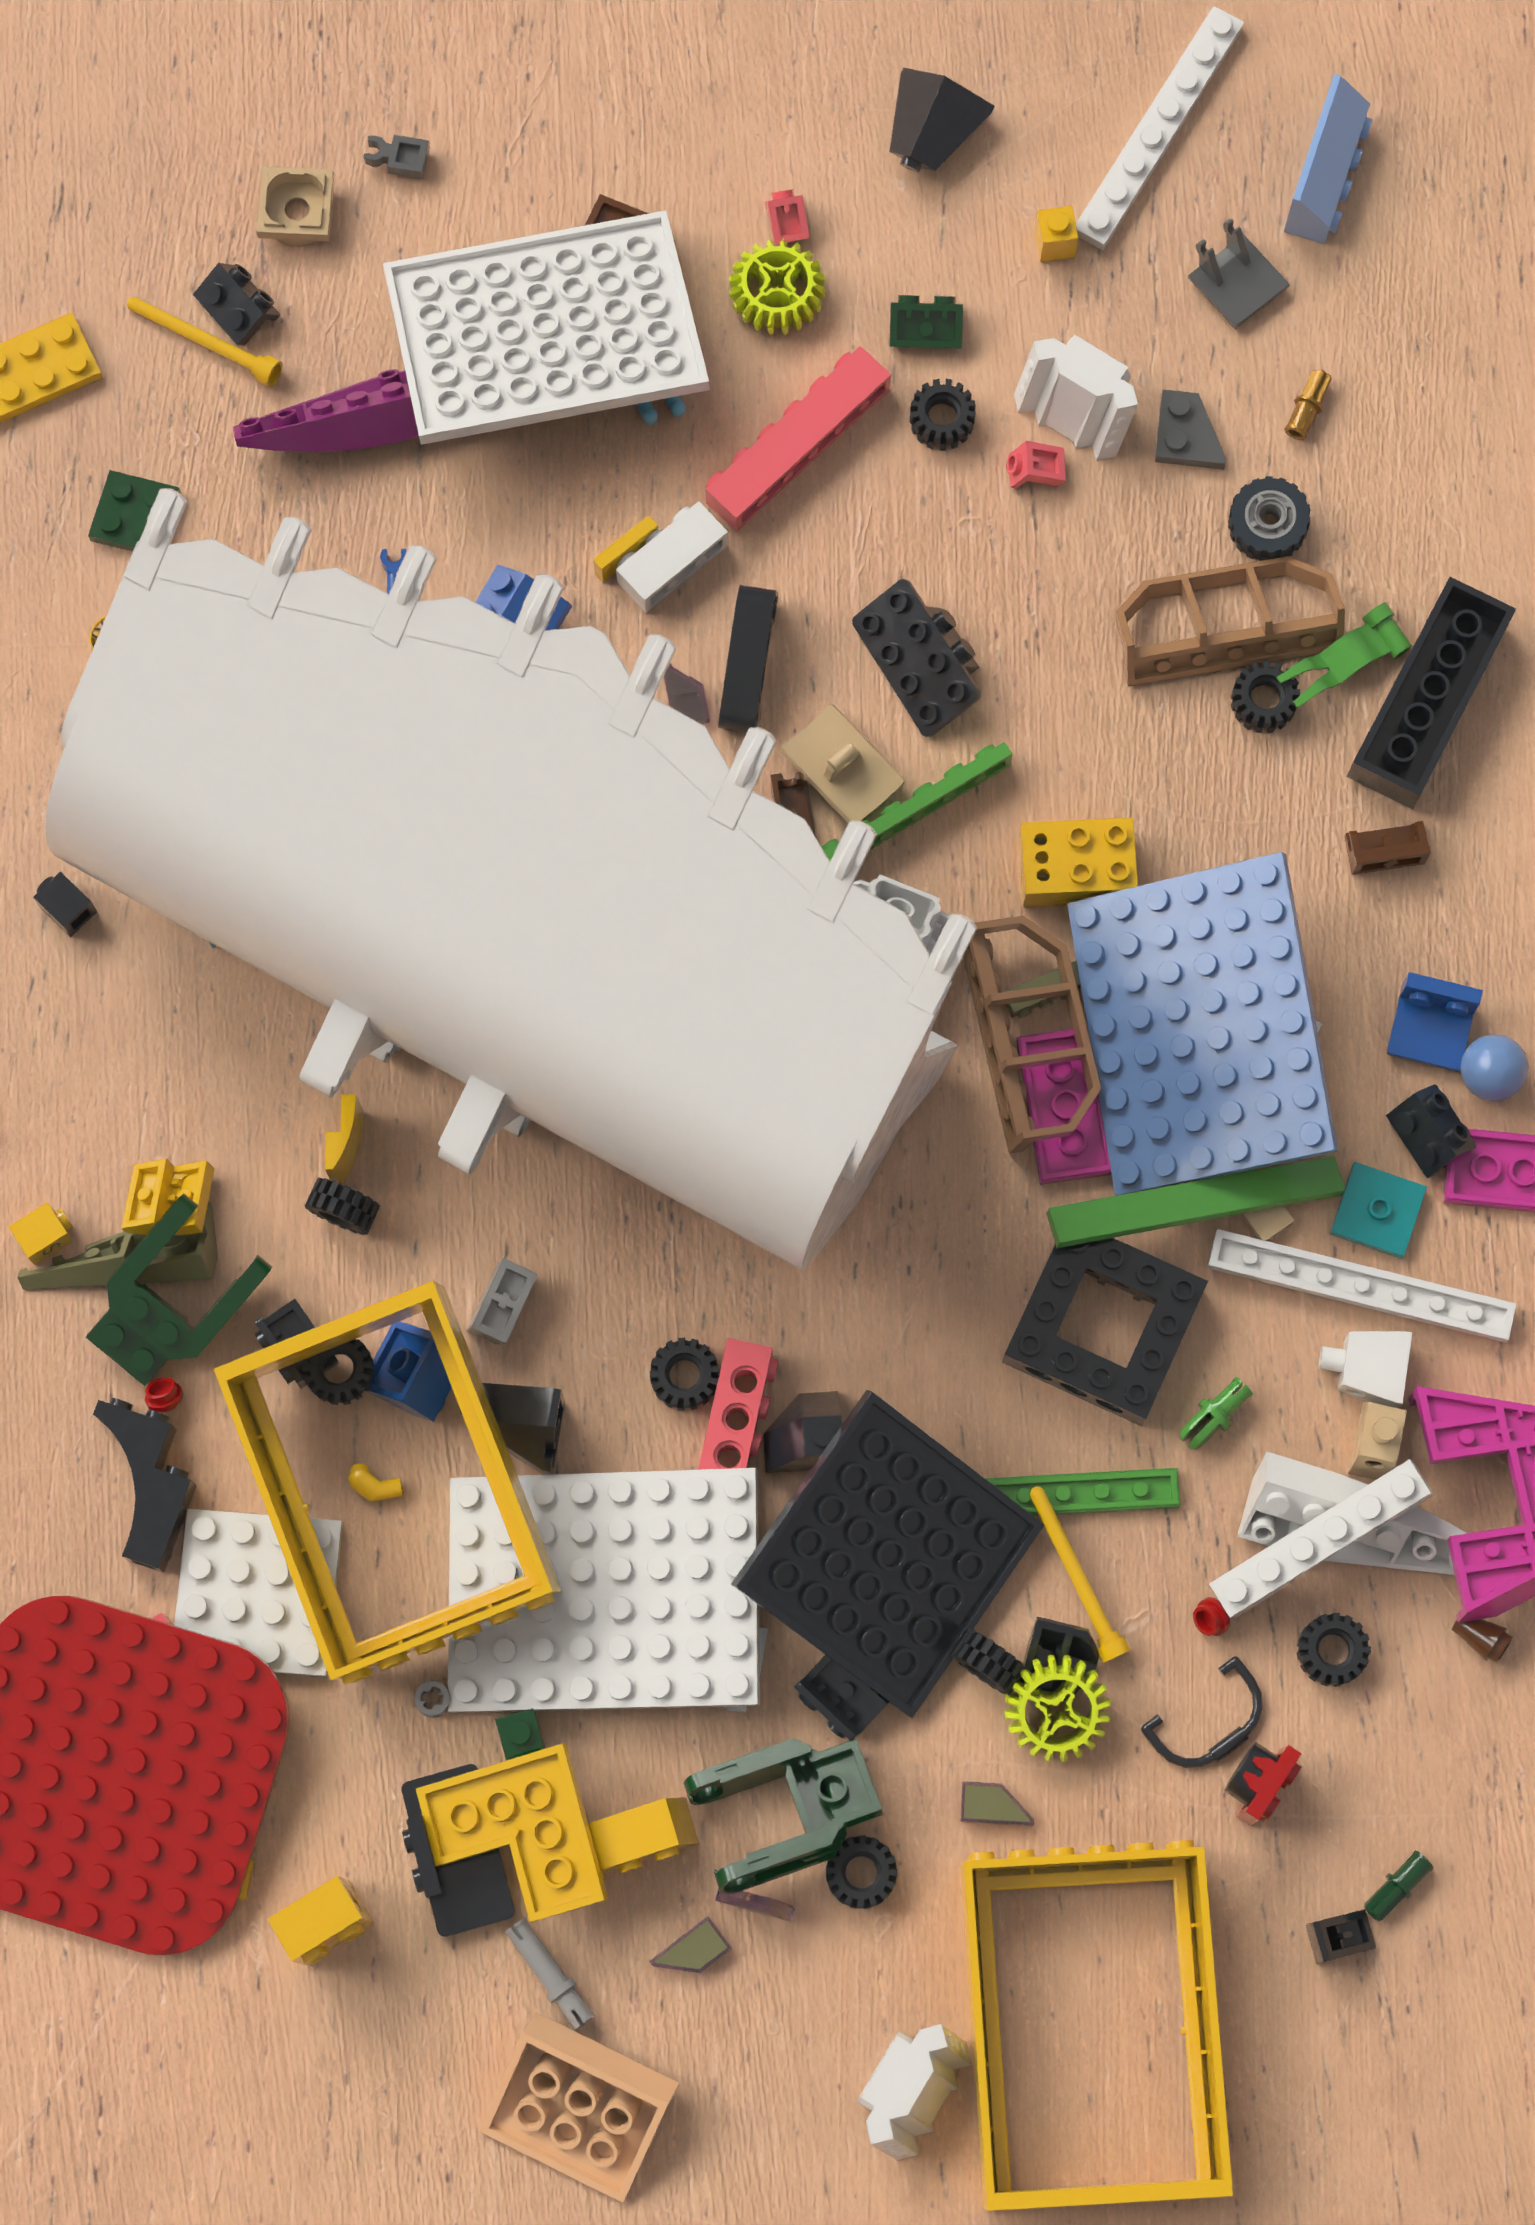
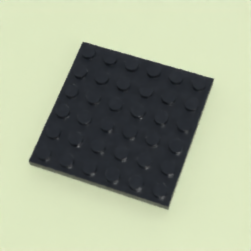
M866 1390L731 1585L858 1680L884 1697L905 1715L913 1718L953 1660L951 1655L969 1629L972 1630L977 1625L1044 1527V1524L872 1391Z

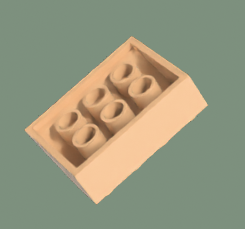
M535 2012L522 2032L479 2132L624 2203L679 2083Z

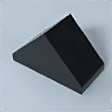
M1365 1909L1305 1924L1316 1964L1376 1948Z

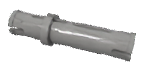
M521 1919L514 1924V1928L510 1927L505 1932L506 1936L510 1938L549 1994L546 1997L550 2003L555 2002L572 2025L573 2030H578L586 2024V2021L594 2018L595 2014L591 2012L574 1988L577 1984L573 1978L568 1979L528 1924L527 1919Z

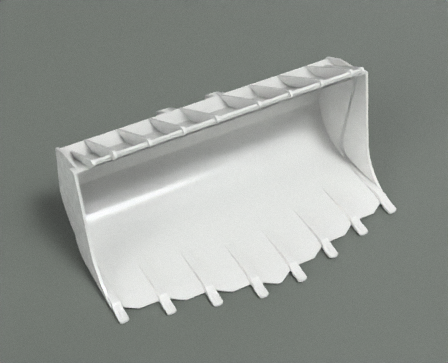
M160 489L148 515L147 524L140 541H137L64 719L61 733V743L64 751L54 776L46 811L45 835L50 852L62 861L328 1007L330 1010L299 1076L300 1081L332 1097L338 1091L344 1079H349L358 1060L370 1054L386 1063L395 1050L399 1052L401 1048L465 1083L466 1086L438 1142V1145L441 1146L438 1158L467 1174L473 1172L492 1136L502 1128L520 1137L532 1120L789 1264L805 1271L858 1205L901 1126L939 1081L958 1046L931 1030L953 982L951 979L977 930L974 922L962 914H951L931 954H929L904 911L853 884L877 835L874 829L862 821L851 820L835 849L831 861H829L804 818L753 791L777 742L774 736L759 727L749 728L735 756L731 768H729L704 725L654 698L677 649L670 639L660 634L649 635L630 676L606 633L593 626L545 631L564 590L563 585L558 579L548 574L536 575L517 621L513 623L466 597L419 601L437 560L432 551L421 545L409 546L396 574V579L390 593L387 594L340 568L294 572L311 532L307 523L297 517L283 518L264 565L215 539L171 544L187 505V500L181 493L173 489Z

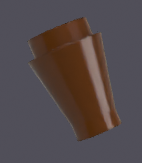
M1484 1619L1460 1623L1456 1620L1451 1629L1485 1661L1490 1659L1495 1663H1498L1513 1639V1636L1506 1633L1507 1628Z

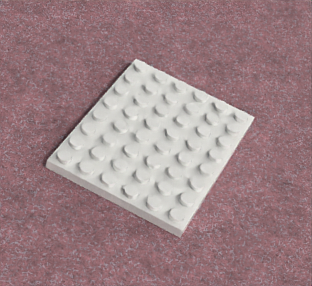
M666 211L383 263L421 445L710 390L709 378Z
M756 1468L518 1476L562 1592L553 1595L554 1603L540 1609L528 1611L527 1606L517 1609L519 1617L499 1625H491L490 1621L480 1624L482 1632L462 1640H454L453 1635L448 1637V1691L450 1696L448 1712H518L532 1708L535 1711L760 1706L759 1605L731 1585L759 1544L758 1470ZM487 1477L450 1478L449 1606L524 1576Z

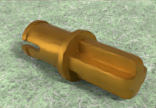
M1313 370L1302 394L1295 398L1296 407L1284 429L1285 433L1294 439L1305 440L1315 415L1322 411L1321 402L1332 380L1331 375L1324 370Z

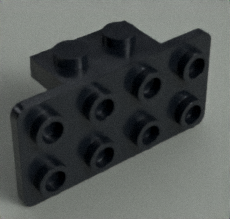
M898 580L853 617L852 624L923 736H934L980 699L981 692L970 676L980 668L973 658L975 652L972 646L958 635L954 628L956 622L952 615L945 609L926 606L909 580Z
M467 1764L407 1781L401 1788L409 1818L406 1819L408 1829L402 1831L407 1853L414 1852L418 1868L412 1869L417 1892L424 1891L426 1898L430 1900L437 1931L443 1937L508 1920L515 1914L499 1848L443 1866H435L416 1788L478 1770L474 1764Z

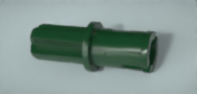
M1415 1850L1393 1875L1390 1873L1386 1875L1387 1881L1364 1903L1366 1912L1377 1921L1383 1920L1404 1897L1409 1899L1412 1896L1410 1891L1434 1869L1433 1865L1424 1855Z

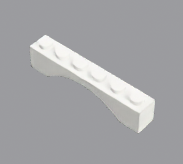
M1409 1459L1209 1583L1228 1616L1230 1618H1237L1327 1558L1434 1496V1493L1415 1463Z

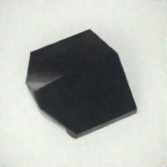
M1037 1616L1027 1644L1023 1664L1032 1674L1035 1672L1033 1660L1038 1659L1041 1662L1042 1668L1049 1666L1048 1656L1054 1655L1056 1665L1061 1666L1063 1657L1067 1655L1071 1658L1072 1669L1080 1660L1085 1662L1084 1676L1089 1671H1096L1099 1652L1089 1629ZM1066 1680L1047 1681L1038 1686L1036 1690L1040 1688L1045 1691H1053L1062 1682H1066ZM1076 1687L1074 1691L1075 1696L1076 1693L1081 1689V1687Z

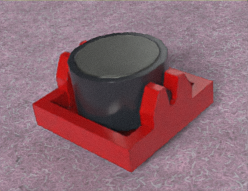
M1255 1742L1236 1768L1224 1789L1226 1793L1244 1804L1237 1818L1249 1826L1259 1820L1261 1822H1264L1265 1819L1268 1820L1281 1801L1275 1796L1280 1787L1285 1789L1287 1785L1290 1786L1301 1770L1302 1766L1296 1762L1302 1753L1287 1745L1279 1750L1277 1754H1274L1258 1742Z

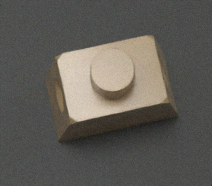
M1362 1402L1348 1469L1349 1474L1377 1480L1394 1469L1398 1460L1407 1410L1372 1402ZM1367 1461H1377V1462H1380L1381 1464H1380V1465H1378V1464H1372V1463H1369V1462H1367Z

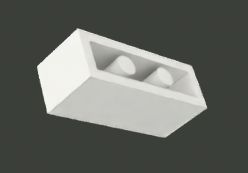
M699 501L691 508L689 506L682 508L674 516L673 523L663 531L661 529L654 531L646 539L645 545L636 553L633 551L627 553L617 565V583L645 613L728 546V531Z

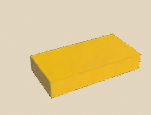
M651 516L645 517L594 558L595 574L602 582H605L616 573L619 561L627 553L632 551L636 553L645 545L646 539L658 529V524Z

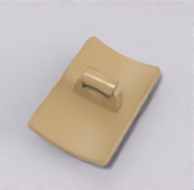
M829 705L814 721L780 748V752L799 772L804 774L809 783L848 824L851 820L863 821L905 783L902 775L835 705Z

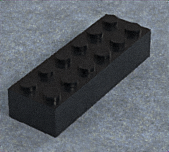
M1449 577L1347 774L1348 778L1414 809L1501 641L1516 608Z

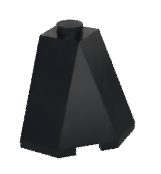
M903 67L899 81L889 152L900 157V165L911 171L919 173L921 168L936 171L993 112L995 106L944 75Z
M482 1383L508 1452L540 1474L552 1475L565 1407L562 1390L545 1387Z
M838 1391L799 1393L764 1432L766 1473L808 1471L812 1469L842 1426Z

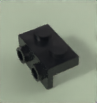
M218 263L192 295L237 345L245 346L266 320L276 321L280 313L273 307V299L263 290L257 289L250 281L252 276L244 267L239 264Z
M1435 1084L1415 1092L1386 1115L1426 1178L1436 1175L1458 1157L1476 1148L1468 1128L1462 1124L1450 1106L1446 1095Z
M293 1299L264 1320L260 1317L254 1321L260 1329L254 1335L263 1348L315 1328L296 1299ZM335 1356L330 1357L325 1363L324 1373L339 1363ZM305 1359L279 1369V1372L288 1384L295 1380L301 1389L307 1385L304 1380L305 1375L302 1372V1365L305 1364Z
M826 1655L794 1686L800 1693L799 1698L804 1705L813 1711L818 1710L828 1720L829 1728L840 1738H847L849 1741L858 1737L889 1703L888 1700Z

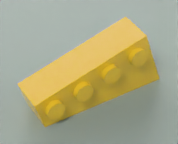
M685 1797L663 1798L588 1823L603 1880L606 1879L605 1872L619 1869L620 1874L643 1867L641 1861L653 1857L656 1858L657 1862L679 1855V1849L699 1843Z

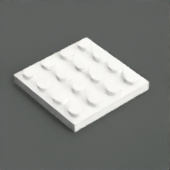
M187 1509L174 1625L243 1646L261 1657L273 1669L275 1674L327 1678L328 1672L269 1515ZM310 1518L335 1587H337L343 1522L341 1520Z

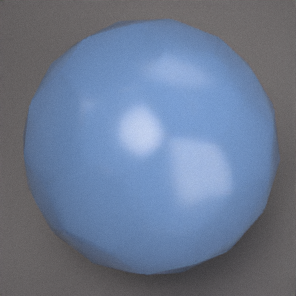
M1489 1034L1472 1042L1462 1055L1460 1065L1463 1083L1469 1091L1482 1100L1497 1102L1510 1098L1519 1092L1527 1080L1529 1070L1527 1056L1521 1046L1513 1039L1497 1034Z

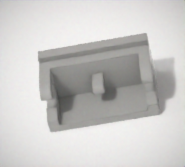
M502 1258L493 1271L466 1332L475 1336L482 1335L487 1337L493 1344H506L538 1274Z

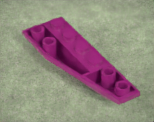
M395 369L383 371L376 378L368 379L259 418L245 419L239 425L233 426L237 447L272 451L325 452L355 450L388 445L419 437L405 370L399 372Z

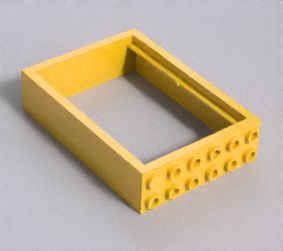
M430 1281L214 1368L330 1680L342 1679L344 1685L358 1682L373 1675L372 1667L379 1665L382 1670L398 1666L409 1661L407 1653L415 1650L418 1655L433 1652L446 1646L444 1639L453 1635L454 1640H462L482 1632L480 1626L482 1623L490 1621L491 1625L505 1623L519 1617L517 1609L527 1606L528 1611L540 1609L554 1603L553 1595L562 1592L445 1286L435 1281ZM423 1312L524 1576L356 1643L307 1513L311 1509L308 1502H303L257 1378Z
M1194 1840L1170 1841L1169 1844H1166V1849L1154 1850V1842L1133 1843L1130 1846H1126L1127 1851L1114 1852V1845L1090 1846L1087 1849V1854H1074V1847L1051 1848L1050 1851H1047L1048 1856L1034 1857V1849L1013 1850L1008 1853V1858L994 1859V1852L970 1853L968 1861L961 1863L960 1874L983 2209L994 2211L1233 2196L1204 1847H1194ZM1173 1880L1184 2026L1180 2027L1181 2035H1185L1197 2179L1011 2190L991 1891Z

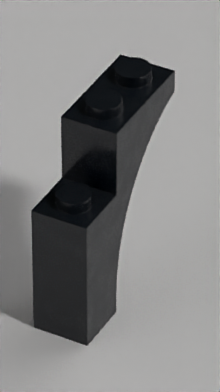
M111 1398L110 1403L98 1400L93 1415L113 1432L127 1456L134 1481V1516L122 1557L129 1562L165 1573L197 1486L192 1480L188 1479L189 1472L169 1465H167L166 1471L162 1470L177 1430L172 1424L168 1423L169 1417L162 1413L147 1410L146 1415L131 1411L133 1405L117 1398Z

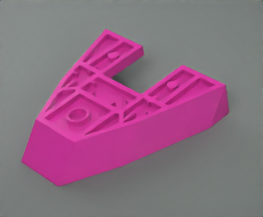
M1416 1386L1408 1400L1410 1406L1417 1405L1430 1465L1504 1453L1507 1455L1522 1525L1454 1535L1447 1539L1462 1609L1456 1615L1458 1623L1497 1617L1535 1597V1406Z

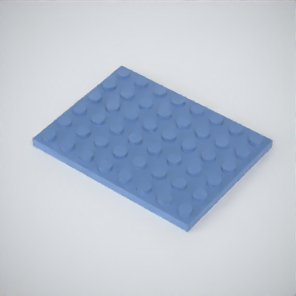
M1285 853L1270 854L1067 903L1088 1034L1101 1085V1090L1098 1094L1115 1196L1214 1178L1338 1151Z

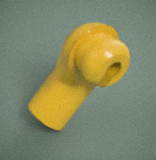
M363 1463L354 1464L349 1470L348 1482L351 1488L368 1501L374 1502L404 1496L401 1478L380 1481L370 1473L369 1467Z

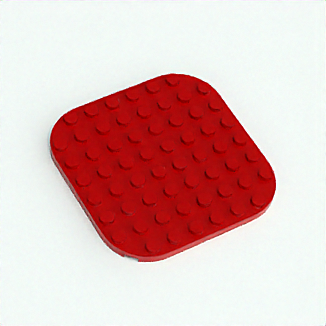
M65 1595L40 1598L19 1607L7 1616L0 1624V1909L151 1955L181 1953L199 1946L214 1936L226 1924L239 1900L289 1733L290 1714L288 1700L273 1669L257 1654L235 1643L76 1596Z

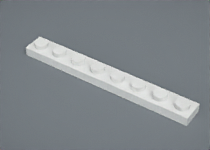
M1215 6L1212 7L1077 221L1078 238L1104 251L1241 33L1244 21Z
M1217 1229L1215 1232L1207 1266L1208 1269L1504 1343L1509 1340L1517 1304Z

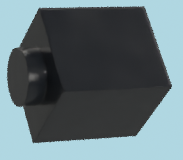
M61 871L55 877L50 876L38 886L37 894L33 897L40 909L70 938L97 913L93 903Z

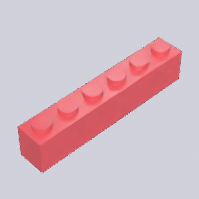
M861 346L852 354L850 352L845 353L835 364V370L827 377H819L811 385L809 394L801 401L798 399L794 400L784 411L782 419L775 425L773 423L768 424L758 435L756 443L749 449L747 447L742 448L734 456L732 465L723 473L721 471L716 472L708 480L705 489L706 504L736 532L890 390L891 374Z

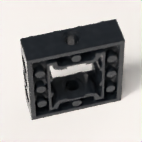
M1114 1238L1057 1248L1055 1244L1008 1345L1002 1363L1142 1427L1208 1281ZM1084 1273L1099 1279L1098 1283L1103 1286L1108 1283L1134 1295L1132 1299L1136 1301L1143 1299L1155 1305L1127 1368L1056 1336Z

